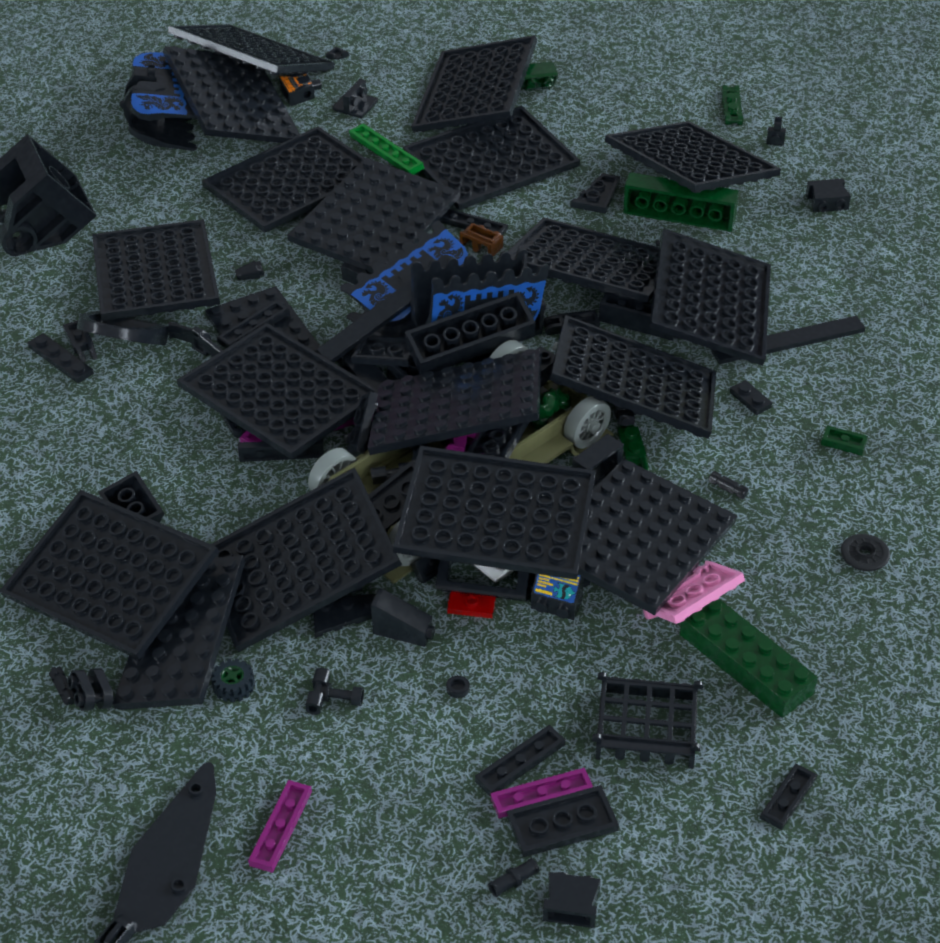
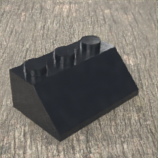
M137 471L98 492L102 499L160 523L164 516L162 508Z

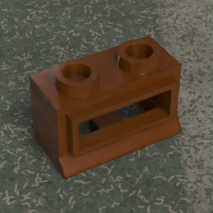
M471 223L463 232H460V243L465 246L469 240H472L474 252H478L481 249V244L488 247V253L492 256H495L503 248V235L498 231L493 232L486 229L483 225Z

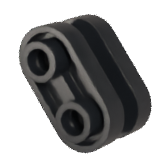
M102 668L90 669L88 676L83 669L73 670L67 677L68 689L72 691L75 705L81 711L93 710L95 703L99 709L112 707L113 691Z

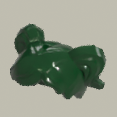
M550 388L549 391L544 392L540 396L539 420L532 421V426L539 430L547 424V419L551 418L560 408H569L571 406L569 395L562 393L560 388L556 390Z

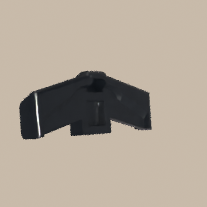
M176 321L168 322L170 339L176 338L192 343V349L205 356L210 354L214 357L223 351L211 341L209 333L199 327L190 328L180 325Z

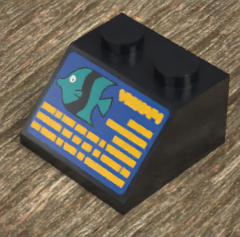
M536 574L531 593V609L541 613L546 612L557 615L563 619L574 620L583 599L584 578L578 575L577 580Z

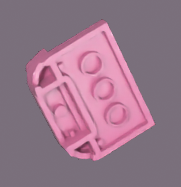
M705 561L703 566H697L656 615L643 610L644 616L648 620L658 616L675 624L681 623L691 614L702 610L710 602L718 600L726 592L735 589L737 585L745 581L744 575L740 571L711 561Z

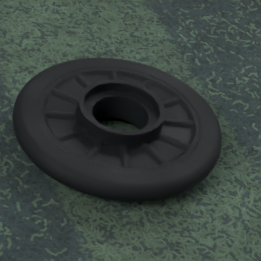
M855 534L845 539L841 545V555L845 562L858 570L875 571L881 569L890 559L888 546L881 539L873 535ZM860 550H868L871 554L864 555Z

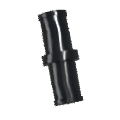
M530 858L515 868H508L505 874L488 883L490 892L493 896L498 897L512 887L518 888L524 880L539 873L538 864L534 859Z

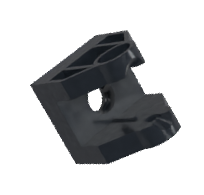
M28 134L0 158V223H3L0 227V243L7 254L19 256L67 243L97 216L77 175ZM3 205H7V209L2 210L1 207ZM16 232L20 233L18 237H14L13 234Z

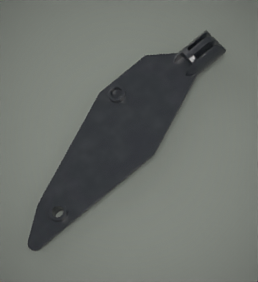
M206 762L198 769L132 848L114 917L94 943H128L137 932L164 926L195 888L216 798L214 765L212 763Z

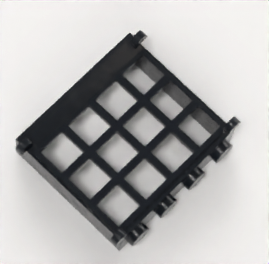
M599 672L597 680H602L598 732L592 735V742H597L595 759L600 760L601 748L616 749L615 758L618 760L625 759L626 750L640 751V761L642 762L650 760V752L665 754L664 762L668 765L674 763L675 755L689 756L688 768L693 769L695 751L700 752L701 745L696 743L698 689H703V682L695 681L691 685L687 683L607 677L605 672ZM606 693L624 694V698L606 697ZM629 695L647 696V699L636 700L628 699ZM651 697L670 698L669 702L651 701ZM674 699L692 700L691 705L674 703ZM605 703L623 704L622 717L604 715ZM628 705L646 706L645 719L627 717ZM651 707L669 709L668 721L650 719ZM674 709L691 711V722L673 721ZM603 721L622 723L621 735L603 734ZM626 723L645 725L644 737L626 736ZM650 725L668 727L667 739L649 738ZM673 728L690 729V742L672 740Z

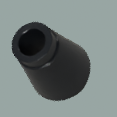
M254 260L239 269H235L238 281L259 279L260 276L264 275L261 261L256 262Z

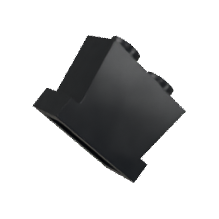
M843 178L807 182L806 197L811 199L813 213L849 210L851 195L845 188Z
M549 872V899H544L543 921L595 928L597 906L595 905L600 893L601 879L591 876L568 875L564 872Z

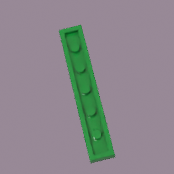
M364 123L349 130L350 137L399 170L415 175L424 169L423 162Z

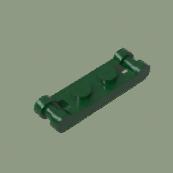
M722 85L721 93L725 125H730L731 123L743 125L739 85H734V87Z

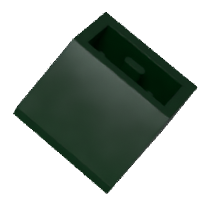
M554 62L529 64L521 89L533 91L539 87H542L543 90L552 88L558 77Z

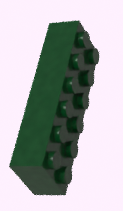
M630 172L625 183L623 214L732 232L736 220L739 190L718 187L715 190H703L700 193H693L690 189L680 186L674 180Z
M720 599L710 602L702 610L691 614L681 622L680 635L781 718H784L815 694L818 676Z

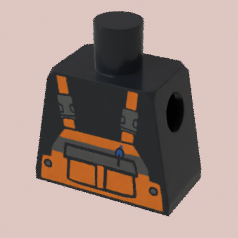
M307 73L279 76L280 90L290 106L314 99V90L322 89L320 79L310 80Z

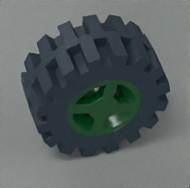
M227 659L226 663L222 661L220 666L216 665L214 667L211 682L213 692L219 699L223 698L225 702L228 699L231 702H235V699L242 701L244 696L247 698L250 696L249 692H253L255 687L253 669L250 664L247 665L246 661L242 660L240 662L239 659H235V661Z

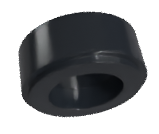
M453 676L446 682V691L453 698H463L470 691V683L463 676Z

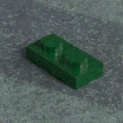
M827 425L821 445L862 456L868 436Z

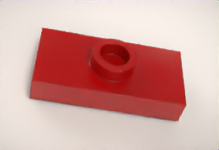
M451 592L447 613L492 619L496 597Z

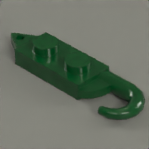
M621 425L617 430L619 441L624 444V459L650 471L638 426Z

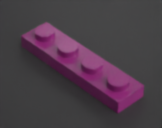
M581 768L491 793V801L500 819L507 817L508 810L589 789L593 785L586 769Z
M291 780L287 781L248 860L249 866L271 873L274 872L312 793L311 786Z

